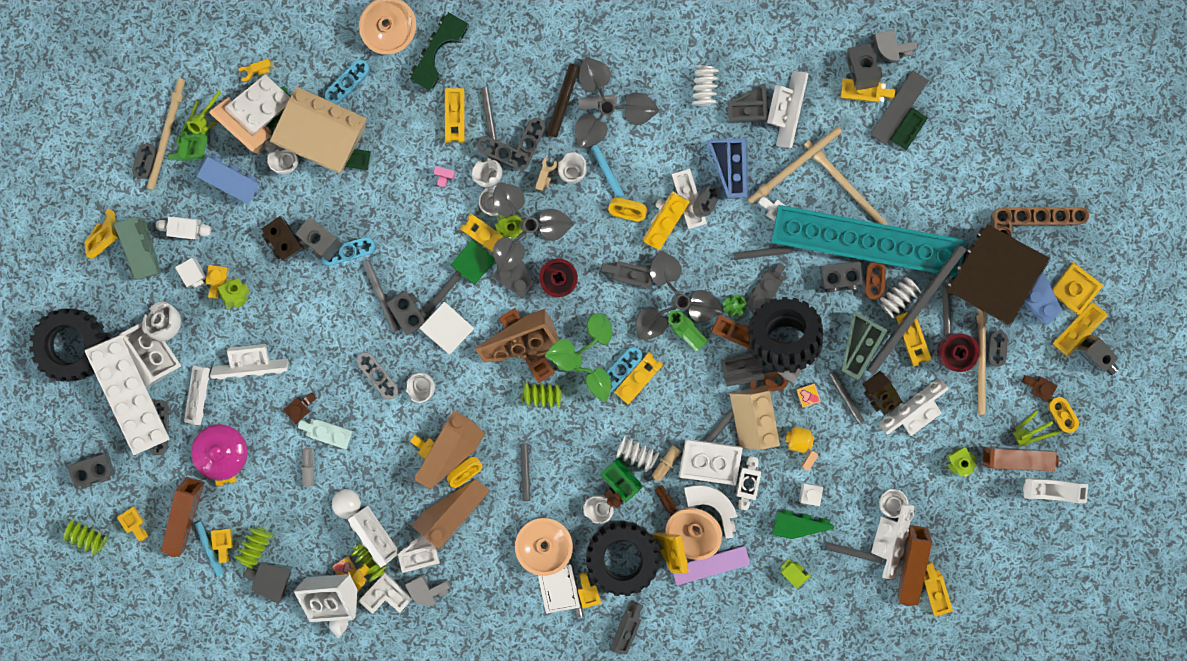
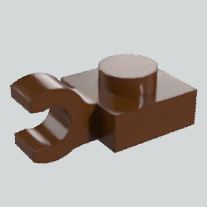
M1024 375L1021 381L1032 387L1031 394L1046 402L1050 401L1058 386L1041 376L1036 381L1032 377Z
M313 393L308 394L303 400L297 397L283 411L297 424L311 412L308 406L317 397Z
M612 487L606 490L604 495L608 498L606 503L610 507L614 505L618 508L623 504L622 497Z

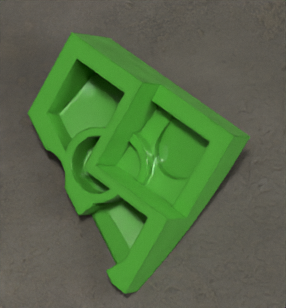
M185 122L181 134L175 141L179 146L175 154H168V159L177 161L203 160L209 129L205 134H195L189 130L188 124Z

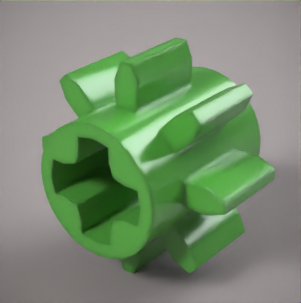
M730 294L722 303L724 305V312L729 317L737 316L740 318L747 310L745 299L738 294L735 296Z

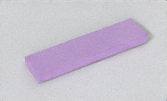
M744 545L716 553L707 559L688 561L689 572L673 574L676 585H681L750 565V561Z

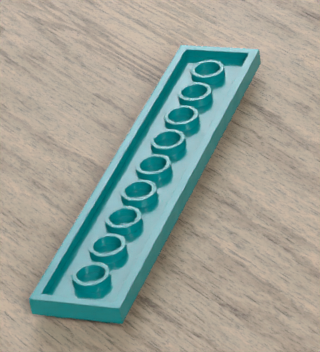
M778 205L771 243L937 274L957 246L966 248L967 240ZM964 254L947 276H957L959 273L957 268L963 260Z

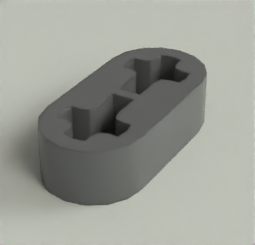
M145 143L138 149L132 169L133 175L138 179L150 177L157 153L153 145ZM150 147L149 150L152 151V155H148L145 161L146 154L143 153V150H147ZM145 162L144 169L147 170L146 174L142 173V175L140 176V172L137 170L138 168H142L143 163Z
M711 184L701 189L693 204V212L697 217L702 218L711 214L720 197V191L717 186Z
M993 331L989 336L987 359L989 364L995 367H1000L1006 362L1008 336L1003 331ZM998 333L1000 337H1003V341L999 342V348H997V341H994V337H997ZM996 350H998V356L1002 357L1001 360H998L997 364L995 360H992V356H996Z

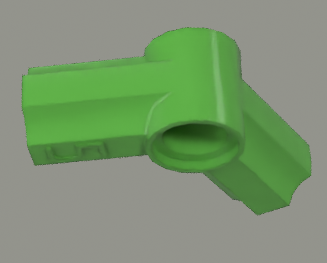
M672 310L668 314V322L672 330L680 338H683L693 350L697 352L708 342L697 330L695 324L682 311Z

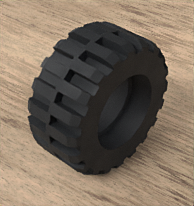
M782 297L780 300H777V298L772 299L770 303H763L761 309L757 308L754 316L749 321V345L752 355L755 359H758L759 364L762 366L767 365V369L771 371L776 369L779 373H784V371L792 373L796 372V369L803 370L806 368V364L811 365L821 353V348L823 347L822 319L817 314V310L812 306L809 308V303L805 301L799 302L797 298L788 299V297ZM784 326L794 327L804 334L799 340L787 344L778 343L768 336L773 330Z
M64 308L49 312L48 316H43L39 320V325L34 326L33 331H35V334L30 335L29 341H33V346H29V350L34 353V357H32L33 363H38V370L45 372V376L49 378H55L56 381H79L92 376L95 372L85 351L78 361L74 363L63 362L55 353L54 339L62 328L74 327L82 334L85 341V349H88L106 341L105 339L108 338L107 332L102 330L104 328L103 324L96 321L97 317L88 314L84 310Z
M614 521L607 526L601 527L592 536L587 547L586 565L589 575L597 587H601L606 593H613L614 596L625 595L626 597L631 596L632 593H640L643 588H647L650 585L652 579L654 580L657 575V569H659V551L653 536L643 526L641 527L634 522ZM616 541H629L640 552V565L630 575H615L609 571L605 564L606 550Z

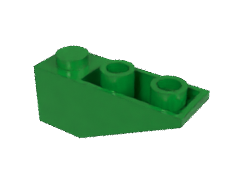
M782 509V511H776L771 533L775 536L795 539L834 529V525L830 523L831 520L819 517L818 521L811 519V515L801 513L800 516L793 515L791 510Z

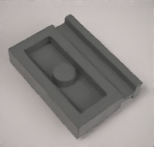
M752 353L721 360L727 387L764 379L762 365L758 363V359H755Z

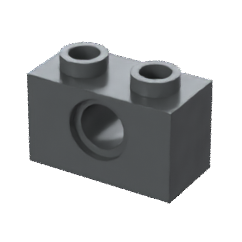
M871 44L848 48L846 61L855 90L878 87L882 78L881 67L877 66L876 51L872 50Z
M309 217L295 233L300 238L298 242L307 249L310 246L313 249L311 253L319 260L323 257L329 262L343 245L312 217Z

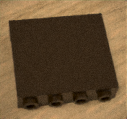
M987 224L985 228L982 227L976 237L979 239L976 244H971L966 253L969 256L966 261L962 260L957 268L959 273L956 278L952 277L947 285L949 288L948 293L998 319L1010 328L1048 265L1050 258Z

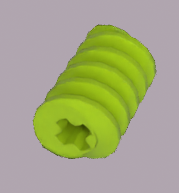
M525 382L522 392V405L526 400L527 406H530L532 401H534L535 407H538L540 402L543 407H546L547 402H549L550 408H553L555 403L560 408L562 390H560L558 384L552 389L551 384L548 383L545 389L543 383L537 388L535 382H533L531 387H529L528 382Z
M73 518L66 527L64 541L68 542L71 540L70 543L72 545L77 544L78 548L84 547L86 552L91 550V554L96 555L106 544L109 535L107 534L104 538H101L102 531L95 535V528L87 531V524L81 528V521L75 525Z
M256 526V529H249L253 535H246L249 542L242 541L245 549H238L242 555L234 556L241 564L251 569H255L253 565L259 563L257 558H261V552L266 550L264 545L270 543L268 538L273 537L271 532L260 526Z
M362 542L351 548L354 549L351 556H359L355 562H362L359 568L366 564L370 569L366 574L371 575L367 580L368 582L375 580L385 573L384 570L387 565L380 568L374 562L371 553L363 546Z

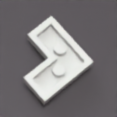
M386 572L359 600L372 614L385 600L399 613L412 600L410 594Z

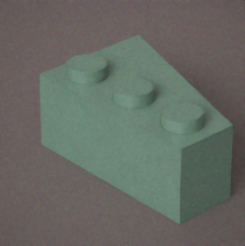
M133 217L114 223L125 256L130 264L129 270L132 277H135V280H142L161 274L146 219Z
M855 311L853 312L842 372L860 381L888 330Z

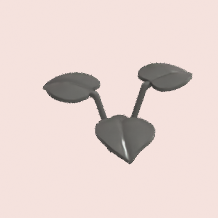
M586 57L581 64L579 80L582 87L588 92H593L598 88L602 99L599 107L601 114L598 118L592 114H586L577 120L575 133L578 147H590L598 144L605 138L608 127L600 120L604 115H611L615 109H626L625 117L627 121L634 125L648 122L659 112L655 102L643 93L629 94L626 98V105L616 106L612 100L606 99L601 86H606L609 83L611 77L610 70L603 62L590 57Z
M499 182L493 193L494 208L503 217H508L514 213L521 218L520 229L522 233L513 241L508 237H504L494 244L493 257L498 270H511L523 260L525 248L517 243V241L525 236L526 233H533L538 229V226H541V235L547 240L555 241L563 237L573 227V221L566 214L556 209L542 211L539 216L541 223H538L533 217L525 218L524 215L516 211L521 209L525 202L521 189L511 184Z
M664 251L658 252L653 258L650 266V276L656 285L662 286L667 283L675 293L671 299L673 306L659 313L652 307L644 308L639 312L636 318L637 337L642 340H649L660 336L666 330L668 324L667 319L661 315L676 308L681 310L688 308L690 317L697 322H706L723 312L719 301L708 291H694L690 301L687 295L681 294L675 289L671 282L679 279L682 268L675 257Z

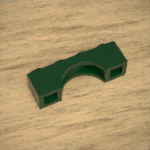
M449 12L446 16L443 15L438 23L440 26L438 31L432 33L428 41L430 42L428 48L422 50L419 59H421L417 66L414 65L409 74L412 82L431 93L441 77L435 67V56L438 50L447 43H460L469 28L467 22Z

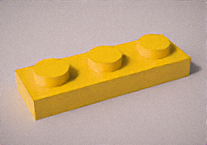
M672 191L642 240L660 250L688 206L689 200Z
M1092 302L1053 342L1054 347L1069 357L1108 317V314Z

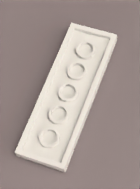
M122 334L85 349L88 360L133 455L170 440Z

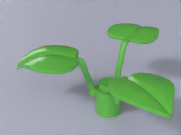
M598 313L590 316L587 321V331L594 338L591 343L575 352V347L571 341L561 339L548 349L545 357L565 372L574 369L576 372H589L590 374L585 378L588 389L596 398L606 402L611 390V379L608 373L602 368H596L593 371L589 368L580 367L582 364L581 353L596 344L597 341L601 345H606L611 341L613 332L611 323L604 314Z

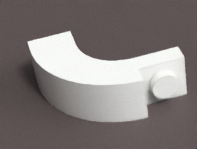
M1028 478L1023 486L1024 498L1086 503L1088 484Z
M703 484L684 486L688 507L701 504L714 507L720 513L725 538H733L732 532H736L734 520L730 521V518L737 517V514L728 497L712 486Z

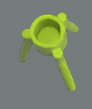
M220 90L213 96L201 114L195 115L199 105L198 101L195 102L190 117L186 121L191 132L205 134L208 129L219 123L216 119L207 125L205 115L221 94Z
M1035 410L1020 425L1014 428L1016 431L1012 435L1019 446H1026L1030 443L1058 435L1061 431L1058 430L1032 438L1033 434L1053 424L1050 421L1032 431H1029L1027 427L1023 429L1038 414V410Z

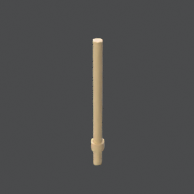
M178 78L175 91L172 92L170 97L172 101L147 184V188L151 190L155 188L179 102H182V91L186 80Z
M837 126L769 182L759 186V190L752 194L748 201L753 204L763 195L767 196L773 187L840 135L842 130Z
M810 140L804 144L807 150L814 146ZM822 150L813 155L812 158L824 166L876 223L888 224L829 162Z
M978 309V315H976L978 345L980 349L978 357V414L984 415L986 414V323L988 322V315Z

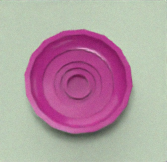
M223 424L211 425L200 431L194 439L191 449L192 461L198 472L208 479L217 481L231 479L240 473L246 464L248 455L246 441L240 432L231 426Z

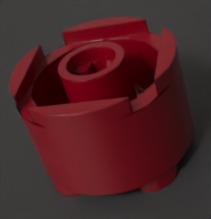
M560 258L553 259L541 268L539 282L547 294L553 297H565L576 288L578 274L575 267L569 261ZM562 273L561 276L564 280L560 281L559 284L555 283L556 279L553 276Z
M962 333L948 334L937 345L939 362L946 369L955 372H966L972 369L980 355L979 345L976 340ZM956 349H961L960 356L955 355Z

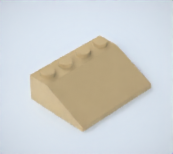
M296 87L287 102L270 142L341 174L365 131L367 118Z

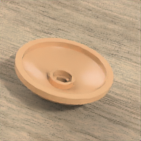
M374 0L365 7L359 20V32L363 42L371 50L380 54H394L403 50L412 41L416 31L415 15L412 9L402 0ZM383 20H387L386 25H382Z
M697 508L680 509L672 514L666 524V533L681 535L685 556L688 559H707L718 551L722 543L720 525L713 516Z
M538 518L528 522L519 531L515 542V552L520 564L530 573L539 576H548L561 571L569 562L573 550L572 538L568 530L560 522L550 518ZM546 542L548 547L542 548L541 543Z

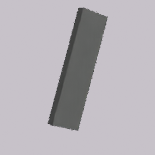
M912 70L869 135L886 145L929 80Z

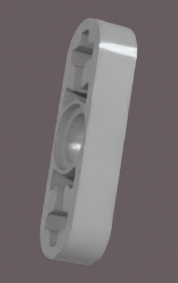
M369 352L361 353L357 358V364L385 399L391 400L396 398L399 393L396 383L373 354ZM363 356L366 358H371V360H369V363L372 366H374V364L377 365V367L373 368L370 371V373L367 372V369H370V367L367 364L362 365L361 363L363 362ZM376 370L383 373L381 381L373 379V373ZM388 379L389 382L386 384L389 388L394 387V395H386L387 389L384 385L380 388L379 384L384 383Z

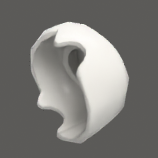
M278 149L269 153L267 159L270 169L283 175L293 172L299 162L297 154L288 150L278 151Z
M576 152L566 153L564 158L558 163V174L567 183L579 182L586 175V160L581 154Z
M489 158L486 162L478 161L472 169V179L482 187H492L500 181L502 167L499 162Z
M496 186L485 188L479 196L481 210L490 216L499 215L493 205V193Z
M419 372L408 379L406 392L413 402L422 403L428 401L433 396L435 383L428 374Z
M343 489L334 495L332 509L339 518L349 519L359 512L361 501L359 495L353 490Z
M888 489L881 495L879 500L880 510L885 516L890 518H899L902 505H909L905 494L896 489Z
M594 495L587 499L583 506L584 516L588 517L592 523L603 524L612 518L614 506L610 507L606 503L608 499L606 496Z
M350 620L329 621V628L339 638L347 629L348 621Z

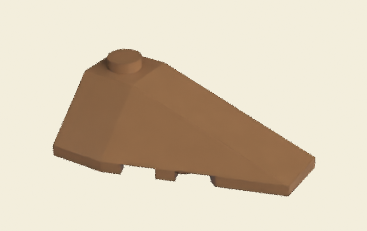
M542 309L518 320L475 347V350L484 363L504 361L509 357L520 356V359L526 358L527 355L536 354L538 357L545 356L548 349L559 338L553 321L546 310Z

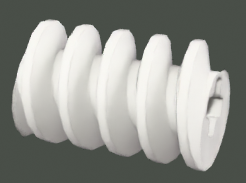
M696 65L695 67L700 70L694 72L698 76V78L694 79V83L698 85L694 86L693 90L698 93L692 95L697 100L693 101L692 105L709 107L711 104L716 103V100L711 99V96L717 95L712 89L717 88L718 85L712 82L718 80V77L713 76V73H717L719 70L711 66Z
M907 277L903 278L905 284L898 282L899 289L896 287L892 288L893 294L890 292L886 293L887 299L884 297L880 298V306L892 319L895 318L893 312L900 314L898 307L906 309L904 302L912 304L910 297L912 296L917 299L916 292L922 293L917 285Z
M625 435L617 450L616 458L624 455V462L630 458V465L638 462L637 468L639 469L644 465V472H647L653 467L659 452L653 455L652 448L646 452V445L639 448L640 442L638 441L632 445L633 439L630 438L625 441Z

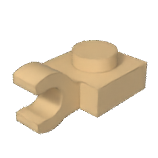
M544 158L542 170L535 187L536 190L543 192L544 188L548 189L551 181L548 175L550 171L556 169L557 161H554L552 167H548L546 165L548 159Z

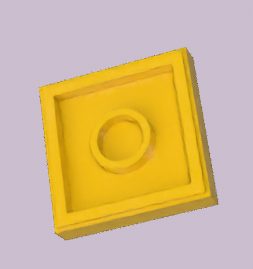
M1072 262L1054 284L1052 290L1057 300L1079 316L1104 285Z

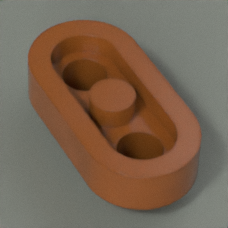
M871 262L866 268L864 292L870 299H879L884 294L886 267L884 264ZM874 267L879 269V273L876 275L872 272ZM873 286L877 288L875 294L871 292V287Z
M778 371L764 373L762 386L767 385L770 392L783 390L788 385V380H785L777 373ZM776 377L782 379L780 384L775 383ZM756 381L750 382L751 388L757 387Z

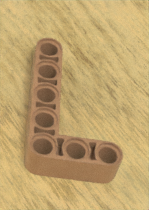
M1002 207L992 212L991 226L1012 237V226L1080 225L1088 221L1089 212L1083 207ZM1000 211L1005 214L1003 222L997 218V214ZM1019 211L1025 216L1022 222L1017 219ZM1038 211L1042 212L1044 215V218L1041 222L1036 219V213ZM1057 211H1060L1063 215L1061 221L1055 218ZM1077 211L1082 214L1081 221L1075 219Z

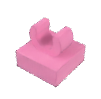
M435 166L434 174L439 176L437 185L446 187L448 178L454 180L456 172Z

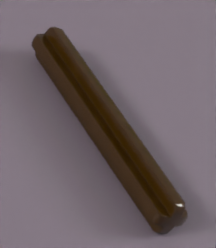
M570 63L547 130L548 136L558 137L580 69L576 64Z

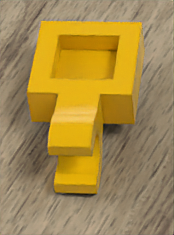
M265 59L250 64L248 67H241L238 70L240 73L247 71L248 75L242 78V81L249 82L254 74H259V76L268 74L270 69L274 67L271 60Z
M208 265L205 283L211 285L208 298L219 299L218 287L224 285L227 281V267Z
M416 434L410 440L412 444L420 448L418 454L426 459L435 443L430 437L425 442Z
M135 506L117 517L127 533L133 531L138 541H143L149 537L140 526L145 521Z
M232 529L212 530V550L218 549L219 563L230 561L227 548H233Z
M587 572L579 574L583 588L578 589L582 608L601 604L596 584L590 585Z

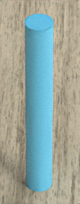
M597 145L591 147V151L617 198H621L624 196V193Z
M201 521L195 523L196 531L216 575L224 574Z

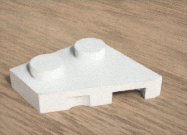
M422 535L412 541L408 547L398 554L402 573L440 564L437 548Z

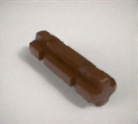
M661 485L655 489V493L660 497L661 503L666 511L670 513L671 517L678 509H676V505L669 494H666L667 491L664 486Z

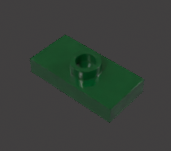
M911 107L890 140L904 150H907L928 118Z

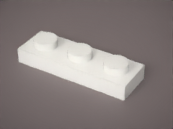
M687 169L671 174L677 194L689 200V204L683 212L688 230L707 224L705 217L699 218L693 212V204L698 197L691 170Z
M193 365L184 422L201 425L204 415V402L207 396V384L210 378V368Z

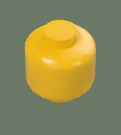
M794 426L791 432L787 431L785 442L788 443L789 450L806 453L812 448L814 435H812L810 429Z

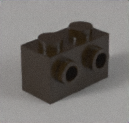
M282 216L261 228L263 239L267 244H272L274 247L272 251L278 260L287 261L305 249L298 242L299 239Z
M881 370L862 384L866 390L864 395L870 401V405L876 412L880 410L884 416L903 403L891 381Z

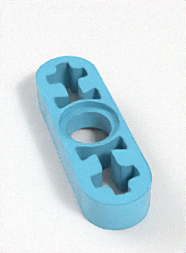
M364 60L355 61L326 90L325 99L330 101V93H336L339 90L336 86L339 85L346 92L343 94L340 91L337 94L338 99H332L330 102L336 105L340 104L369 74L370 67L368 63ZM357 65H365V72H359L356 75L359 79L356 81L355 77L349 73L352 71L355 74L358 70ZM346 77H350L353 81L352 86L349 88H345L342 85V81Z
M371 238L357 239L343 243L339 249V254L342 257L341 260H339V256L333 257L332 262H328L323 257L321 260L326 265H335L370 255L375 251L376 245ZM364 241L372 244L368 252L366 249L359 250L360 254L357 255L355 243H358V247L363 246ZM346 246H351L354 250L353 255L350 257H346L343 254V249Z
M631 347L627 349L607 371L608 374L612 372L616 378L620 379L618 382L615 379L611 382L612 388L610 392L641 361L642 353L638 348ZM630 351H637L638 360L633 359L630 362L632 364L631 368L621 361L624 357L626 361L630 357L628 353ZM622 364L626 367L624 375H617L615 373L617 365Z

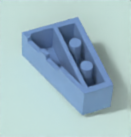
M747 139L707 140L727 197L730 199L749 198Z
M204 154V158L198 165L194 175L249 204L259 186V183L256 182L257 178L249 173H246V175L239 173L240 169L230 163L226 166L221 163V158L213 154L211 157Z
M1043 272L1024 305L1043 324H1049L1062 312V309Z

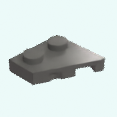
M766 83L728 102L729 123L763 122L768 120Z
M523 261L508 271H499L497 268L492 275L494 279L522 299L534 285Z

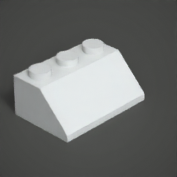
M142 323L120 333L146 388L159 382L181 367L166 342L150 338L143 332Z
M350 574L306 577L294 590L309 622L354 620L356 617L358 590Z

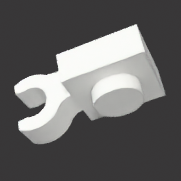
M761 197L758 201L759 205L768 210L765 216L774 222L778 205L786 206L779 200H776L773 204L765 197Z

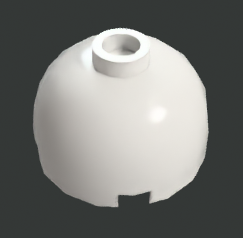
M164 301L158 302L149 308L151 312L148 316L144 315L142 330L152 339L166 341L178 333L182 322L181 316L174 306Z

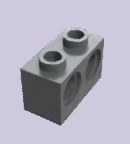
M860 262L820 266L822 289H827L828 292H837L839 287L854 290L858 289V285H863ZM849 271H853L856 275L853 282L848 281L846 278ZM830 273H834L837 277L834 284H830L827 280V276Z
M405 291L387 302V305L408 336L418 330L426 322L428 316L423 308L419 310L416 305L418 300L414 293L411 292L409 294L408 291ZM403 298L409 302V306L405 310L399 306V302ZM412 315H416L419 318V323L416 326L411 325L409 322V318Z
M109 453L67 466L74 488L81 486V489L93 486L92 482L96 480L103 483L111 480L110 476L115 475ZM99 464L105 467L103 474L98 471ZM81 470H84L87 474L85 480L80 477Z

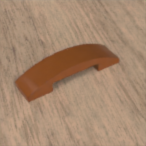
M516 308L499 317L505 329L522 319ZM536 354L527 355L524 358L538 383L555 374L545 356L538 357Z
M718 315L711 332L750 349L748 327Z

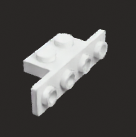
M793 71L789 88L775 85L767 123L780 127L776 142L778 147L792 148L809 75L806 72Z
M266 344L230 347L227 349L230 365L213 366L210 377L211 379H225L227 377L236 376L240 378L254 374L260 376L273 372L279 374L287 371L289 361L288 359L269 361Z
M941 379L935 380L890 415L886 416L878 425L886 434H889L903 424L906 431L912 436L942 414L934 400L949 388Z
M903 504L898 521L887 517H881L871 553L887 559L882 578L893 579L899 571V561L904 553L903 547L909 535L910 522L914 517V505Z

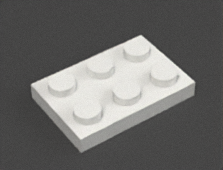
M265 74L225 107V111L254 136L284 111L290 97Z
M685 439L679 477L736 485L743 448L734 445Z
M366 506L348 519L352 530L358 534L363 546L369 550L372 559L380 568L400 553L369 506Z

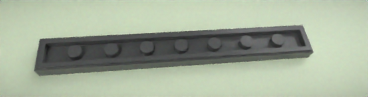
M957 246L867 367L869 373L874 375L967 249L962 246Z

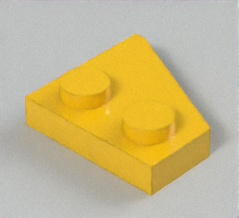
M109 208L105 211L107 217L102 225L97 223L93 232L84 242L86 256L90 259L102 253L105 248L119 238L114 223H116L115 213Z
M660 532L652 534L654 540L658 539L663 548L660 550V553L665 559L670 572L678 574L689 572L681 535Z

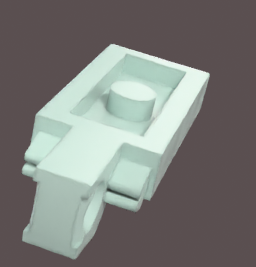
M311 419L310 423L301 420L298 425L299 429L307 431L306 435L310 436V438L343 449L348 448L353 433L352 430L318 419Z

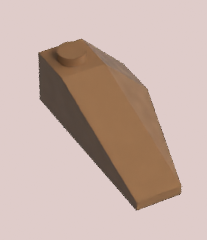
M453 410L414 481L431 490L454 468L476 451L485 433L469 418Z
M474 479L423 511L412 527L436 548L442 550L490 491L478 480Z

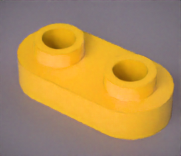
M613 198L609 203L608 211L615 217L639 222L645 219L647 208L640 202Z
M1062 397L1052 398L1048 404V409L1059 428L1066 433L1076 431L1079 426V420L1068 401ZM1056 403H1060L1061 408L1059 410L1055 409ZM1067 419H1069L1071 422L1069 426H1065V421Z
M469 457L453 469L447 476L450 486L454 488L459 487L478 474L483 467L481 461L477 457Z

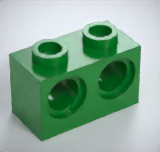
M619 458L600 473L613 490L622 497L621 499L625 503L644 487Z

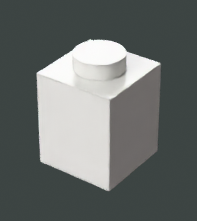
M191 258L175 267L186 287L196 289L204 284L203 280L206 279V275L196 258Z
M802 482L799 502L820 506L823 487Z

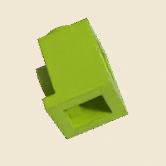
M787 558L780 565L782 567L780 572L796 589L811 577L807 571L803 573L805 569L797 561L793 563Z

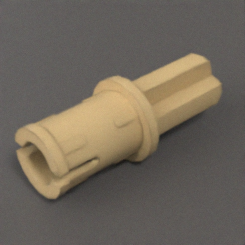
M672 445L664 458L660 459L661 462L653 472L652 477L660 482L668 470L673 468L672 465L682 452Z

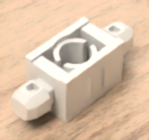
M168 217V221L158 220L156 222V229L164 232L167 231L166 236L199 239V235H211V227L201 224V220Z
M749 456L746 463L748 467L741 466L735 495L741 497L738 507L742 510H748L750 506L749 499L756 500L761 471L756 470L759 462L757 457ZM744 473L756 476L755 479L752 476L750 477L753 479V486L748 488V491H753L752 493L745 492L746 488L743 482L749 476H744Z

